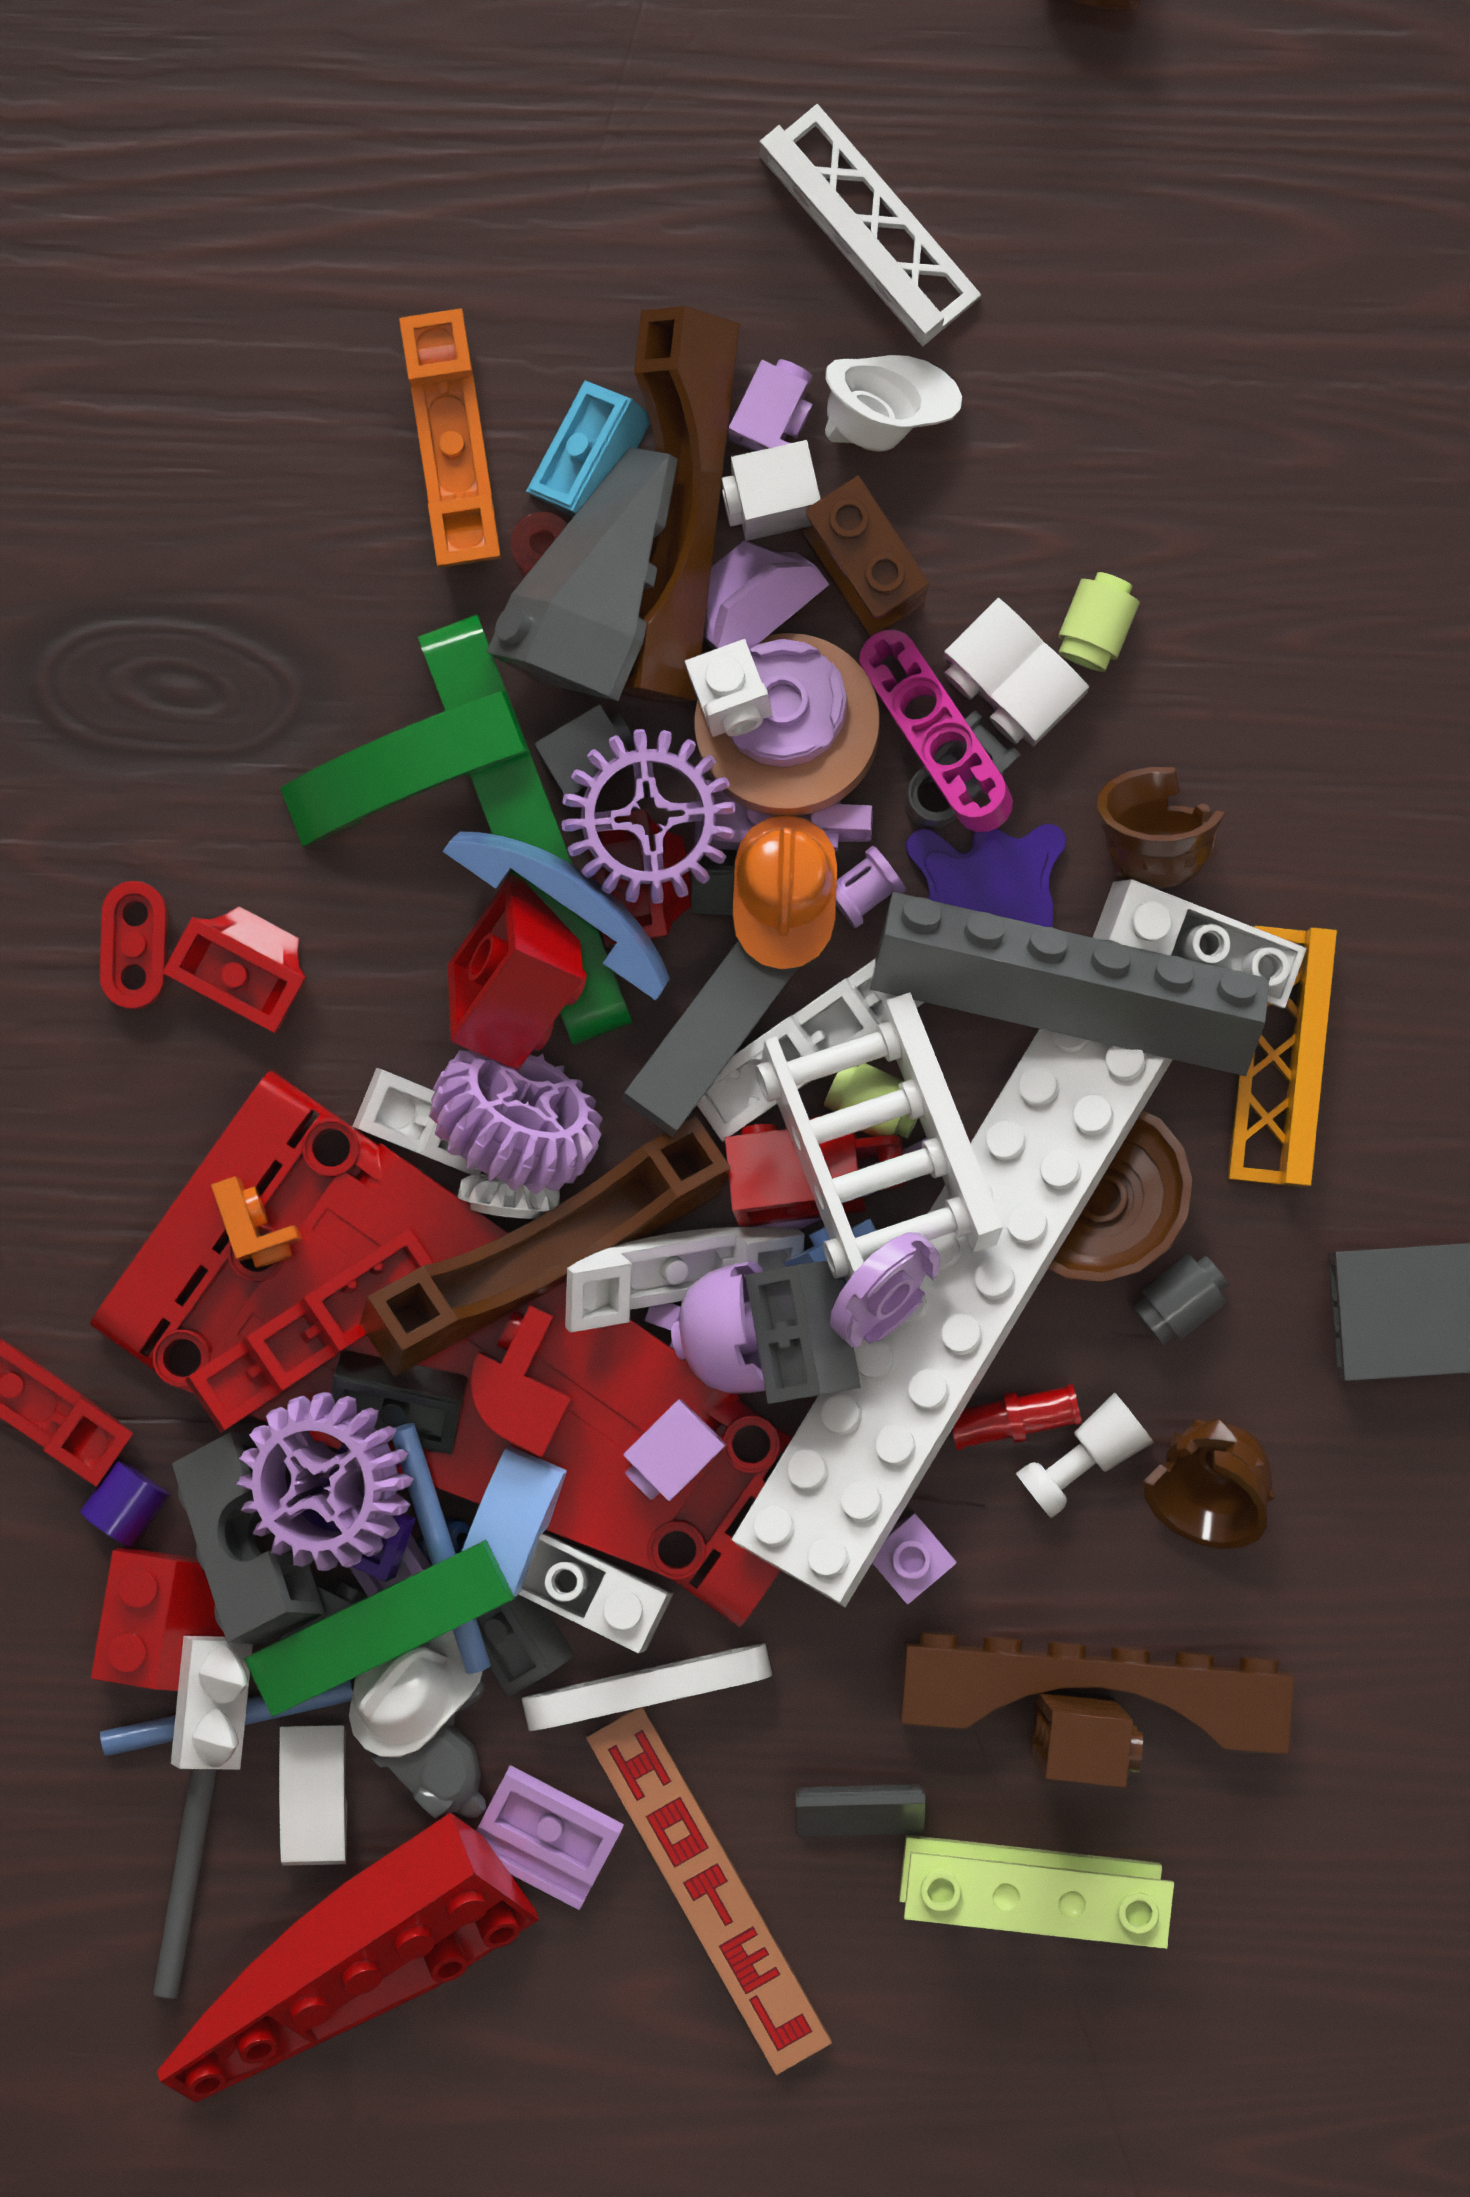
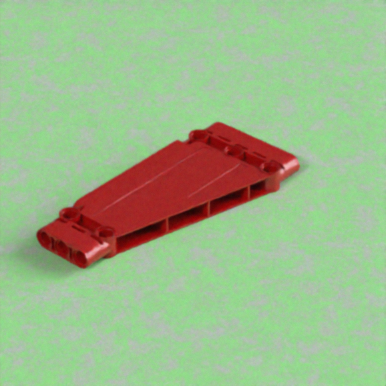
M271 1070L255 1087L94 1315L90 1326L155 1371L164 1382L193 1393L185 1381L188 1376L178 1374L172 1368L169 1361L170 1351L178 1341L187 1339L199 1348L201 1354V1363L197 1369L199 1370L240 1343L246 1336L298 1303L303 1297L408 1228L411 1229L433 1263L470 1252L507 1235L509 1232L482 1213L471 1210L468 1203L459 1199L458 1196L384 1144H376ZM316 1111L320 1115L306 1131L297 1146L293 1147V1143ZM332 1130L343 1132L350 1143V1152L347 1159L342 1164L334 1167L324 1165L317 1154L319 1139L325 1133ZM281 1163L283 1166L260 1197L268 1223L257 1227L260 1234L266 1235L295 1225L299 1228L302 1241L289 1245L292 1253L291 1257L273 1263L266 1270L257 1272L251 1269L245 1261L236 1259L230 1240L222 1252L218 1250L228 1234L211 1184L236 1176L242 1180L244 1189L255 1186L259 1193L276 1167ZM206 1268L208 1270L184 1304L182 1300ZM567 1281L514 1310L525 1316L529 1306L534 1305L555 1316L527 1374L573 1397L543 1457L496 1434L481 1418L471 1393V1371L477 1352L481 1351L500 1361L503 1360L507 1351L496 1345L513 1311L417 1364L423 1367L461 1374L468 1379L452 1454L422 1448L434 1487L480 1504L505 1448L508 1446L567 1470L551 1521L546 1529L547 1531L671 1579L739 1628L744 1624L781 1572V1570L736 1545L731 1540L734 1534L732 1535L726 1530L750 1496L755 1499L757 1498L766 1483V1480L763 1479L785 1446L789 1445L793 1437L740 1401L741 1397L738 1394H731L708 1387L693 1373L686 1359L680 1360L672 1347L631 1318L628 1323L570 1333L565 1328ZM169 1321L171 1324L157 1341L149 1355L145 1353L164 1325ZM365 1336L345 1350L381 1357L368 1336ZM341 1353L251 1413L250 1416L267 1422L266 1416L271 1410L279 1407L288 1410L287 1404H289L291 1399L305 1396L311 1402L316 1394L323 1392L331 1394L333 1377ZM678 1399H682L727 1445L672 1500L668 1501L661 1493L651 1500L625 1474L632 1466V1463L623 1454ZM748 1425L762 1428L770 1439V1448L767 1454L755 1462L740 1459L732 1446L735 1433L740 1428ZM308 1431L315 1441H323L325 1445L339 1450L343 1443L327 1433ZM389 1441L387 1444L393 1452L395 1451L394 1443ZM400 1466L399 1469H398V1473H402V1474H403L402 1469H401V1466ZM672 1531H682L688 1534L696 1545L694 1558L683 1566H672L666 1563L659 1552L661 1539ZM715 1549L720 1553L699 1585L696 1586L690 1581L712 1550Z

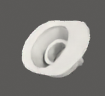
M901 355L863 359L834 360L826 368L825 379L831 389L827 405V416L829 419L825 428V435L831 442L853 443L866 450L876 452L889 451L913 428L936 425L952 420L961 409L962 395L956 382L940 368L921 359Z
M453 1630L355 1677L349 1719L353 1735L364 1749L380 1757L400 1758L416 1752L430 1741L439 1729L470 1698L481 1680L482 1671L472 1674L466 1673Z

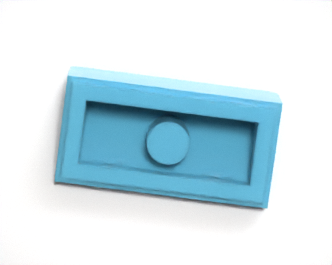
M585 380L526 492L574 517L630 447L638 448L651 424L648 412L633 399Z

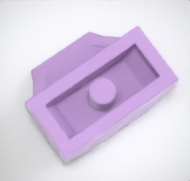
M743 540L711 567L703 639L713 650L742 639L746 640L748 648L751 649L830 584L813 563L797 552H778Z

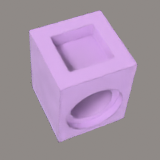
M678 1399L623 1454L632 1463V1466L625 1474L651 1500L661 1493L670 1501L727 1444L682 1399Z
M911 1510L894 1525L872 1563L908 1605L957 1562L917 1514Z

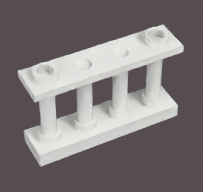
M910 992L886 1000L881 1019L882 1024L876 1025L875 1033L788 1062L785 1059L778 1038L774 1037L765 1040L761 1059L762 1064L755 1066L757 1080L767 1102L776 1100L828 1233L830 1240L823 1242V1249L830 1271L835 1279L844 1277L846 1283L874 1252L890 1240L907 1232L920 1233L928 1241L954 1232L956 1237L965 1235L972 1253L997 1245L1003 1229L1002 1222ZM885 1057L888 1062L897 1061L904 1078V1082L899 1083L898 1091L809 1120L796 1086ZM908 1115L911 1120L920 1119L928 1139L922 1141V1149L833 1179L831 1178L819 1144ZM929 1173L933 1178L943 1177L951 1198L945 1200V1208L857 1238L854 1237L841 1203Z

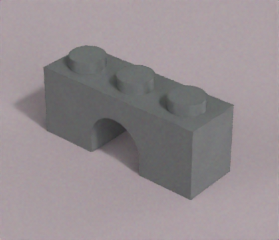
M229 1432L172 1463L179 1485L178 1498L182 1507L187 1512L197 1544L196 1556L200 1566L206 1573L215 1602V1618L219 1627L224 1632L227 1643L266 1645L325 1613L309 1564L303 1567L293 1566V1553L281 1555L271 1553V1551L263 1554L260 1553L256 1543V1535L253 1534L260 1515L258 1511L252 1514L241 1511L244 1503L254 1499L252 1490L236 1485L241 1476L253 1473V1469L239 1458L245 1450L257 1448L249 1434Z

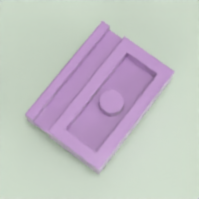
M510 1765L476 1831L486 1839L511 1875L580 1910L624 1824Z

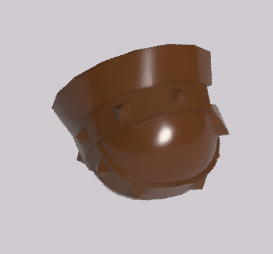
M1146 767L1127 771L1108 781L1098 794L1097 811L1103 822L1101 827L1106 833L1107 849L1115 867V875L1124 877L1127 880H1135L1153 888H1169L1190 881L1201 871L1208 858L1217 854L1216 831L1226 812L1215 811L1212 815L1210 807L1205 803L1199 804L1195 808L1168 806V797L1178 795L1180 792L1176 767Z
M1196 1419L1194 1424L1186 1429L1183 1435L1176 1431L1174 1432L1164 1466L1159 1464L1144 1481L1145 1500L1155 1517L1171 1531L1196 1544L1217 1549L1243 1548L1258 1541L1268 1526L1267 1504L1275 1498L1272 1490L1270 1462L1261 1443L1245 1429L1220 1419L1209 1421Z

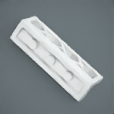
M818 104L785 131L778 125L760 140L759 157L922 347L980 299L981 293ZM815 126L833 146L831 168L814 166L795 144ZM839 154L852 169L838 168ZM837 180L864 182L874 193L872 215L855 214L836 192ZM880 202L893 217L879 216ZM878 227L905 229L914 240L913 263L897 262L877 239ZM921 249L935 265L920 264ZM919 275L946 277L959 292L960 296L940 312L918 287Z

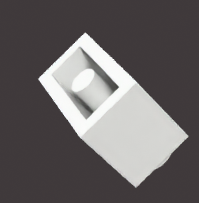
M807 440L731 457V476L721 478L723 485L722 494L729 525L731 527L742 524L745 541L812 526L806 517V510L809 506L820 500V494Z

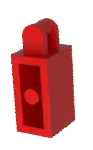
M756 1124L742 1128L740 1135L725 1137L727 1163L731 1167L729 1183L732 1211L740 1227L821 1217L788 1129L778 1130V1127L773 1124ZM854 1132L819 1144L832 1179L862 1169L861 1159L878 1157V1163L903 1155L902 1138L894 1135L858 1139L857 1133ZM907 1181L882 1190L901 1187L905 1185ZM865 1195L841 1203L845 1214L866 1212Z

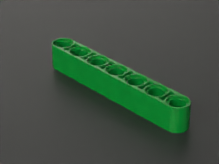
M477 614L418 636L445 711L500 691H506L494 657L486 653L489 644ZM529 749L523 754L470 775L493 835L525 842L572 864ZM512 869L510 873L522 878L580 940L582 967L587 974L586 983L578 1000L571 1006L565 1005L560 1012L573 1046L632 1024L633 1022L614 972L603 964L607 954L597 928Z

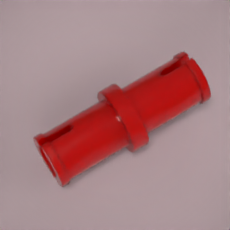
M1074 1384L1017 1397V1393L1014 1391L1003 1394V1401L966 1408L962 1411L952 1428L956 1449L959 1451L965 1447L1013 1437L1014 1443L1027 1441L1026 1434L1071 1424H1082Z

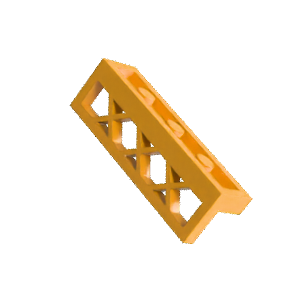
M1254 926V928L1302 945L1307 949L1300 966V972L1297 974L1294 985L1298 983L1296 1005L1288 998L1285 1007L1295 1019L1293 1035L1275 1050L1261 1035L1258 1045L1267 1056L1254 1066V1053L1247 1075H1238L1227 1179L1307 1187L1311 1186L1337 930L1311 927L1307 931ZM1292 1046L1289 1069L1279 1055ZM1272 1062L1288 1081L1287 1098L1267 1113L1252 1095L1251 1087L1253 1076ZM1251 1106L1260 1117V1120L1247 1129L1249 1107ZM1286 1108L1282 1132L1273 1121V1118ZM1264 1125L1268 1127L1282 1145L1279 1171L1243 1167L1246 1140Z

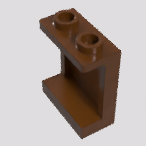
M859 475L807 508L806 517L812 526L802 532V537L869 638L883 630H889L924 607L930 583Z

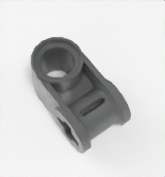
M975 710L965 721L1001 775H1003L1021 754L1015 748L1007 750L981 724L983 717ZM958 740L944 743L938 748L934 761L941 765H951L963 758L967 750V744ZM922 766L915 773L905 791V812L910 820L921 828L930 830L944 828L957 816L951 807L938 813L930 812L922 807L918 801V788L925 783L934 782L925 767ZM974 776L969 781L964 782L973 800L979 794H984Z

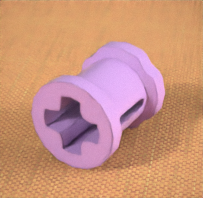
M874 846L865 851L866 859L837 880L836 906L855 929L863 923L862 916L891 895L892 892L903 894L907 891L889 862Z

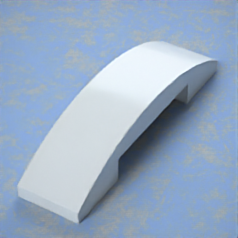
M777 1227L709 1228L646 1237L599 1251L567 1268L565 1328L571 1333L628 1323L630 1310L683 1301L688 1289L708 1272L724 1266L751 1261L759 1264L764 1271L785 1267L783 1262L804 1251L805 1234L799 1229Z

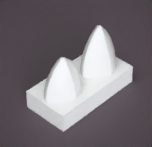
M183 1636L171 1755L172 1765L179 1769L240 1770L250 1670L244 1658L252 1654L253 1644L227 1643L225 1637Z

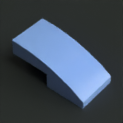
M508 1446L505 1448L488 1484L462 1551L487 1540L514 1597H516L521 1592L539 1536L549 1526L567 1470L512 1446Z

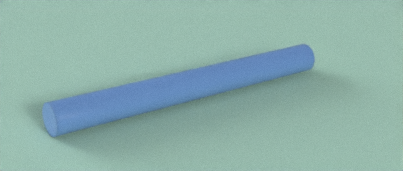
M407 1423L395 1427L397 1430L392 1440L395 1450L403 1449L409 1452L407 1459L401 1462L400 1466L403 1474L414 1478L411 1485L407 1488L431 1563L434 1565L456 1553L415 1423ZM475 1618L453 1629L466 1673H477L489 1668L491 1663L477 1619Z
M350 1679L273 1717L262 1695L247 1698L245 1725L350 1702L354 1688L353 1680ZM175 1715L100 1731L104 1755L110 1756L173 1742Z

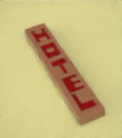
M645 1708L632 1709L586 1736L588 1743L775 2075L832 2044V2040Z

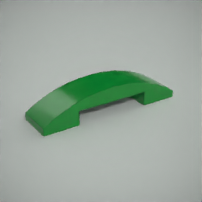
M500 691L444 711L369 742L299 776L282 786L280 790L302 847H308L361 824V819L463 775L479 773L527 752L528 748L506 691Z

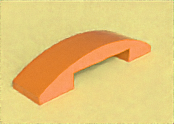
M459 308L399 318L423 463L437 567L443 568L500 559L491 484L463 310Z

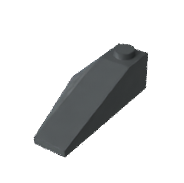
M632 447L625 452L513 591L505 610L497 620L495 633L486 653L539 683L614 701L619 700L644 641L647 622L638 616L643 590L654 587L657 567L649 563L653 538L658 536L666 525L678 462L677 458L667 453Z

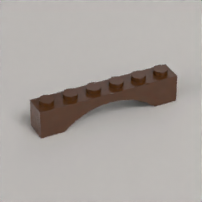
M687 306L641 310L634 375L646 403L654 435L655 452L667 453L678 459L664 530L653 538L649 563L657 567L654 587L643 590L638 617L647 622L644 641L621 693L622 695L652 702L696 701V693L688 675L685 660L699 656L702 652L740 323Z
M697 1116L684 1122L674 1137L664 1133L642 1145L591 1185L528 1224L470 1252L441 1262L424 1265L367 1296L360 1325L395 1377L566 1282L567 1268L576 1262L607 1248L642 1239L718 1197L731 1167Z
M923 1631L920 1632L919 1643L905 1641L899 1719L901 1724L967 1729L990 1712L1025 1696L1061 1688L1100 1687L1137 1694L1170 1707L1200 1726L1223 1749L1289 1754L1294 1676L1287 1671H1278L1279 1660L1272 1658L1241 1656L1239 1667L1214 1666L1215 1655L1208 1653L1178 1651L1176 1652L1175 1662L1150 1661L1151 1650L1144 1648L1114 1646L1112 1647L1111 1657L1086 1656V1645L1080 1643L1050 1641L1048 1642L1047 1652L1022 1651V1640L1016 1638L987 1636L984 1637L983 1647L958 1646L957 1634Z

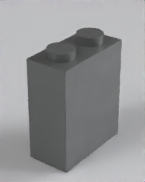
M1470 1243L1328 1252L1337 1380L1351 1381L1470 1373Z

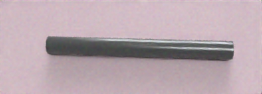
M191 1769L153 1988V1995L158 1997L175 1999L179 1995L217 1769Z

